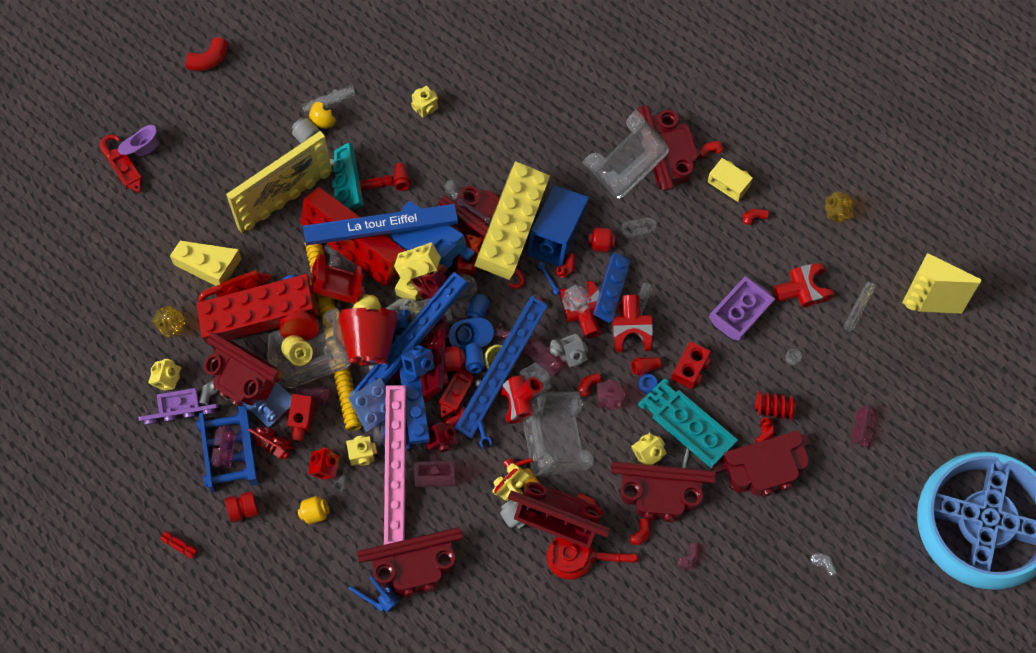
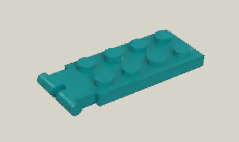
M663 379L652 389L653 393L649 392L638 403L639 407L642 409L646 407L653 413L652 418L712 469L722 459L724 452L729 451L738 440L680 390L675 392L668 386V380Z

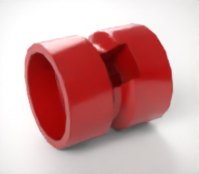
M253 491L241 494L240 498L236 495L225 498V505L231 523L242 521L243 516L247 518L259 516Z

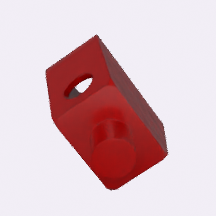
M292 394L288 418V427L293 430L292 441L303 442L304 433H311L317 405L311 396Z

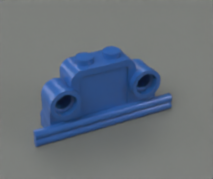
M408 201L403 206L402 211L422 208ZM449 225L391 234L394 243L405 251L432 242L441 257L439 264H443L446 269L452 266L453 259L457 255L467 261L475 255V251L466 246L464 235Z

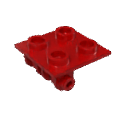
M257 427L248 430L255 434L253 440L256 445L265 448L266 451L270 448L269 452L280 459L284 458L286 460L290 455L288 450L295 449L290 444V440L282 436L280 438L275 436V432L270 428Z

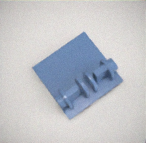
M378 378L358 392L355 390L350 393L348 399L366 432L386 420V387L381 378Z
M275 383L269 397L265 401H257L254 405H246V407L270 428L290 409L292 396L278 383Z

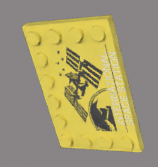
M321 131L226 194L237 228L241 233L251 230L257 222L267 219L273 211L282 209L288 201L298 198L301 192L311 189L317 181L325 179L330 175L332 168L325 136Z

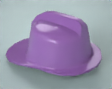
M147 125L140 129L136 134L120 144L118 148L119 153L122 155L135 153L138 156L150 154L159 145V141L155 136L156 127Z

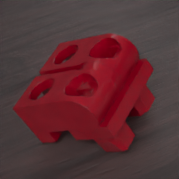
M439 264L436 271L410 280L423 299H431L449 277L444 274L447 271L445 266Z

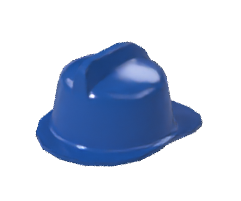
M484 318L460 320L451 326L449 341L452 346H459L461 350H465V346L471 343L484 347L491 342L494 329L492 324Z

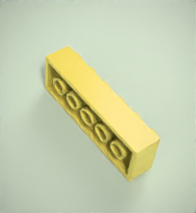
M515 161L474 266L510 280L516 269L550 175Z

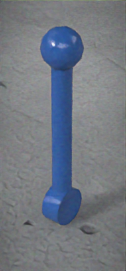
M539 262L538 268L545 274L554 289L553 293L559 295L560 289L555 286L545 269V263Z

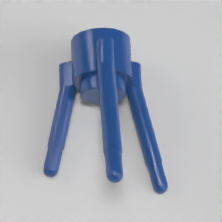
M370 576V580L382 594L378 598L379 603L354 587H348L349 590L374 605L380 612L385 610L388 613L399 603L396 599L397 596L390 587L385 588V591L373 576Z

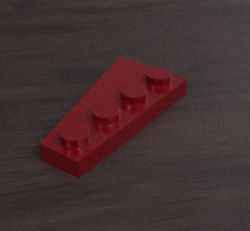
M445 315L442 316L418 345L431 350L434 356L435 368L428 371L427 374L420 376L423 396L427 398L443 390L447 316Z

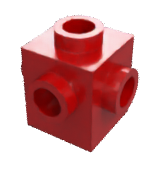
M329 448L312 451L308 474L321 480L335 478L340 455L333 453V450Z

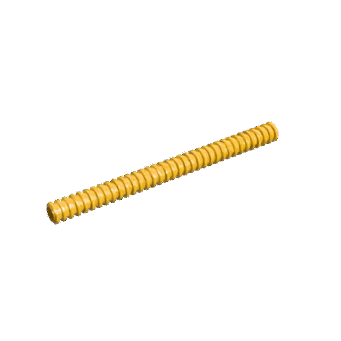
M322 244L306 246L311 273L318 253L324 254ZM317 294L316 297L320 314L322 315L321 320H323L322 324L324 326L327 347H329V356L332 368L334 369V379L336 380L337 391H339L340 406L342 407V413H344L345 428L349 431L358 430L363 425L348 399L350 393L355 389L353 388L351 372H349L350 367L348 366L349 362L347 361L348 357L346 356L347 353L342 339L339 318H337L336 304L334 298Z

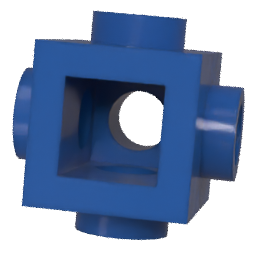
M414 346L410 351L401 355L404 372L412 376L425 375L428 371L435 368L432 351L423 346Z

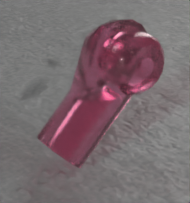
M689 544V554L679 558L677 561L679 568L690 569L697 564L699 544Z

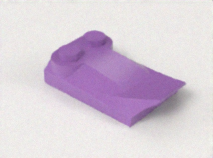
M744 276L710 313L709 318L713 325L733 340H741L774 302L775 298L772 297L771 292L755 280L751 281Z

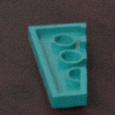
M348 142L334 151L333 172H335V178L332 181V188H334L333 198L351 211H354L364 204L354 147Z

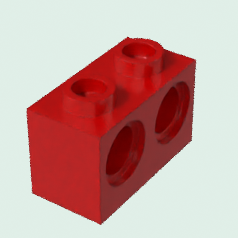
M689 341L673 371L671 380L690 389H693L695 384L699 385L703 377L701 374L703 368L707 369L712 360L709 358L711 351ZM699 356L702 360L696 361L692 357ZM684 372H691L693 376L687 377L684 375Z

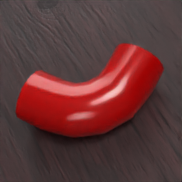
M215 37L212 39L210 48L206 52H188L185 61L186 70L207 71L215 68L224 60L228 52L229 42L223 38Z

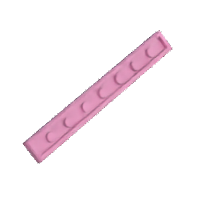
M386 386L384 545L405 540L406 386Z

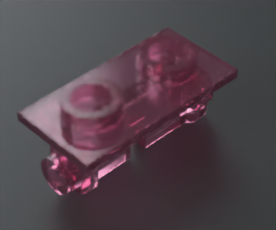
M532 339L528 344L529 347L524 351L552 377L566 364L562 362L560 357H555L551 354L550 349L538 339Z
M870 405L858 408L855 413L856 420L851 432V445L860 443L861 447H868L871 444L873 431L867 429V427L874 428L876 413L874 409H870Z
M223 424V427H218V430L215 431L214 445L220 446V448L213 449L211 462L214 467H220L221 464L227 468L231 467L236 431Z

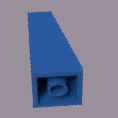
M554 185L531 229L527 256L556 266H562L587 209L589 197Z

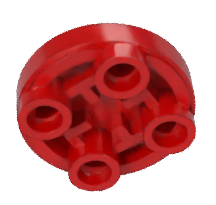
M298 309L295 313L279 320L280 334L284 339L291 335H297L305 341H309L319 332L318 320L314 316L307 314V311L304 309Z

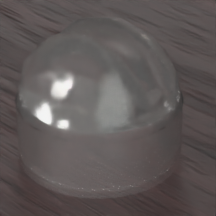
M794 348L789 349L785 356L786 362L791 366L797 365L802 358L801 352Z

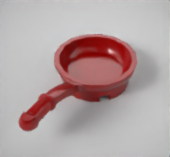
M560 537L552 541L546 555L551 571L558 577L567 580L578 579L587 574L593 566L595 559L618 563H635L639 560V556L635 553H595L592 545L588 549Z

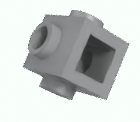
M577 334L558 340L564 348L563 353L559 355L562 362H566L569 367H575L587 361V346Z

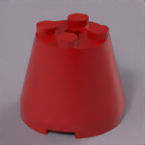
M366 308L341 310V313H339V325L350 364H359V366H371V362H376L378 365L387 364L398 321V313L396 311L380 308V312L377 309Z

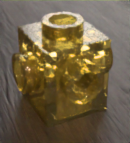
M838 191L825 197V211L828 219L840 223L853 217V201L850 196Z
M172 305L159 308L151 323L167 338L179 335L183 331L186 319Z

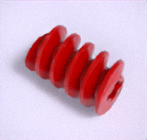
M758 391L754 412L758 410V415L761 416L763 411H765L766 417H769L771 412H773L774 418H777L780 413L783 420L786 415H789V419L792 421L795 415L797 398L793 402V397L789 396L786 401L785 395H781L778 400L775 393L770 398L769 392H766L762 397L761 391Z

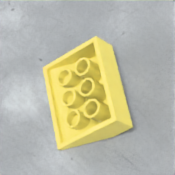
M927 253L902 303L907 308L919 312L962 314L982 279Z

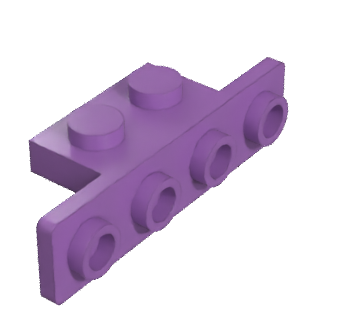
M196 388L157 394L159 414L138 418L139 421L150 424L156 423L157 418L164 417V421L176 419V415L181 414L184 415V418L196 416L195 412L203 411V414L215 413V409L219 408V404L199 407Z

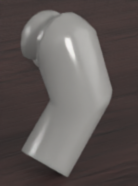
M409 298L399 299L386 307V309L397 312L405 309L411 311L415 303Z
M554 339L550 344V353L558 357L560 353H563L564 348L558 340Z
M213 381L202 387L199 399L200 406H207L210 397L219 391L213 386Z

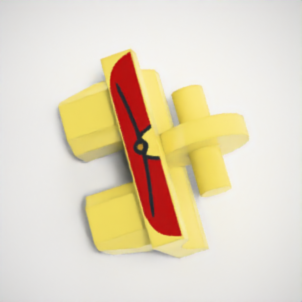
M514 463L507 467L508 475L505 478L498 477L494 481L495 488L492 490L494 495L500 496L505 501L509 500L507 498L511 490L523 494L520 488L531 477L527 471Z

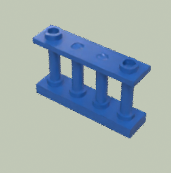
M246 405L238 406L239 413H236V416L206 421L204 414L199 413L200 420H197V429L202 434L207 474L203 478L205 487H208L211 493L215 492L214 484L245 479L249 481L251 486L258 485L252 433L248 431L251 429L249 412ZM236 423L241 425V431L238 434L208 439V428ZM234 442L243 443L244 450H241L239 453L211 457L210 447ZM239 460L246 462V468L243 471L213 476L212 465Z

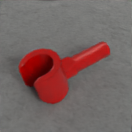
M510 458L504 461L506 469L511 463L520 467L533 462V460L528 458L515 463L514 459Z

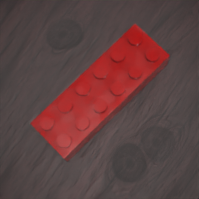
M318 187L304 198L300 224L305 226L360 217ZM384 234L327 243L332 249L338 251L356 266H362V271L369 274L375 281L385 287L399 276L394 265L398 254L405 252V250Z
M307 274L198 302L197 310L202 339L207 343V339L212 332L222 338L233 340L280 327L279 320L295 313L298 309L306 310L307 314L315 318L319 317L315 293L311 292L312 280Z

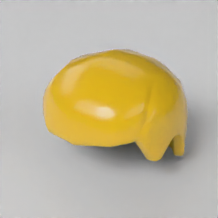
M321 102L313 103L309 112L310 120L321 129H329L334 126L336 119L332 116L331 110L325 111Z

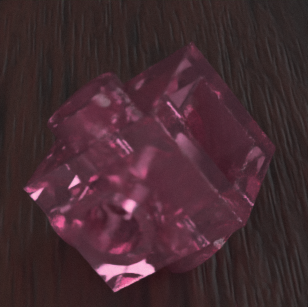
M608 380L604 383H597V408L614 410L621 407L622 400H625V389H621V382Z

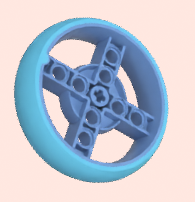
M985 451L957 456L941 465L929 477L920 495L917 522L920 537L927 552L934 562L948 575L976 588L990 590L1006 589L1021 585L1036 576V553L1026 564L1017 569L1005 572H990L994 549L1006 546L1013 539L1036 545V520L1019 516L1013 502L1005 496L1009 477L1018 483L1036 504V471L1011 456ZM969 470H987L983 491L971 494L964 501L938 494L942 486L959 473ZM992 479L998 481L1000 486L994 485ZM988 498L994 499L996 505L991 504ZM945 506H950L953 512H948ZM964 511H969L973 518L967 517ZM987 516L990 517V521H992L991 523L987 521ZM935 518L959 525L962 535L972 544L968 564L954 555L943 542L937 530ZM1005 522H1009L1012 525V529L1007 528ZM1025 527L1030 528L1032 534H1028L1025 531ZM981 535H985L989 542L983 541ZM977 554L983 555L985 561L979 560Z

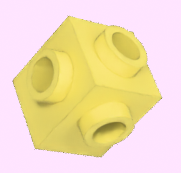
M428 86L417 89L412 94L411 105L424 118L438 109V96L434 90L431 91Z
M170 359L157 361L151 368V376L148 383L164 391L175 389L176 383L180 378L181 367L175 365V362Z
M651 433L642 436L638 442L631 446L638 461L646 465H653L659 462L667 454L664 449V441L659 436L656 437Z
M357 436L354 440L346 441L351 466L358 464L365 466L375 461L373 454H377L375 442L371 443L370 436Z

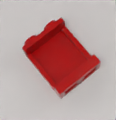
M318 253L312 266L311 292L355 304L358 297L361 298L364 292V286H362L364 279L362 266L357 265L356 270L351 272L325 265L326 255Z

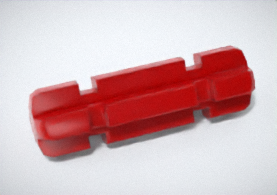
M385 175L383 178L366 179V181L360 180L361 191H365L367 188L371 190L383 187L382 185L386 187L393 184L391 175Z
M165 531L160 538L162 542L169 544L182 554L185 553V556L193 559L198 552L195 547L189 546L188 543L168 531Z

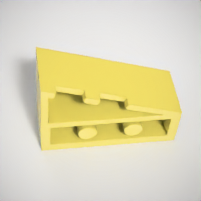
M180 241L170 255L175 266L215 286L228 280L242 259L239 249Z

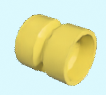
M291 335L282 342L281 349L283 355L294 365L302 366L312 359V347L300 336Z

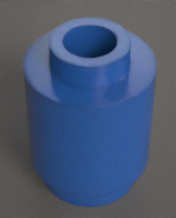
M483 294L473 295L466 311V318H484L490 305L488 297Z
M476 343L466 345L464 350L466 370L471 373L481 372L485 368L482 348Z

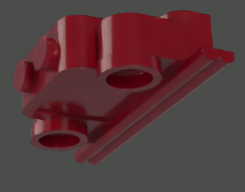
M649 105L638 107L641 117L640 130L658 189H663V191L674 189L673 185L685 183L690 179L693 168L696 165V160L700 157L699 149L694 145V133L690 131L688 125L684 123L678 124V115L672 110H664L660 114L652 116Z
M465 186L455 201L444 194L438 204L441 206L455 204L458 224L453 225L467 235L485 238L500 197L488 190L479 192L474 186Z
M213 332L207 339V343L216 349L205 360L204 370L207 374L215 376L213 386L220 391L219 395L228 399L232 398L231 402L240 407L243 404L252 406L257 401H265L269 397L275 383L281 380L284 371L239 344L222 338Z
M799 430L724 452L722 459L712 469L716 473L726 470L730 479V487L735 492L743 493L750 488L752 494L767 497L774 494V491L780 489L787 491L793 488L797 477L802 475L807 469L809 459L804 447L811 445L807 434L801 435Z
M612 461L611 474L622 475L620 489L622 501L628 505L636 504V513L643 517V519H649L650 521L659 518L663 519L664 522H675V520L682 517L684 509L692 511L699 507L703 499L702 482L715 483V471Z
M529 482L526 484L524 494L511 490L507 499L519 503L514 520L590 549L595 533L607 537L610 528L599 524L604 515L600 507L588 504L583 499L557 489L545 487L537 482Z
M458 527L359 550L357 555L359 563L372 562L373 576L382 588H389L394 585V590L398 595L412 597L417 592H433L442 584L441 573L448 574L455 568L456 557L451 542L462 540L463 538L461 529Z

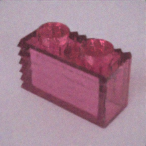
M416 461L414 463L415 486H455L454 461H428L427 463L425 461L423 463Z

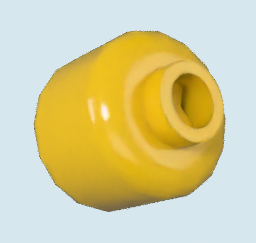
M319 496L303 500L300 504V509H298L300 519L309 525L324 521L327 514H329L327 501Z

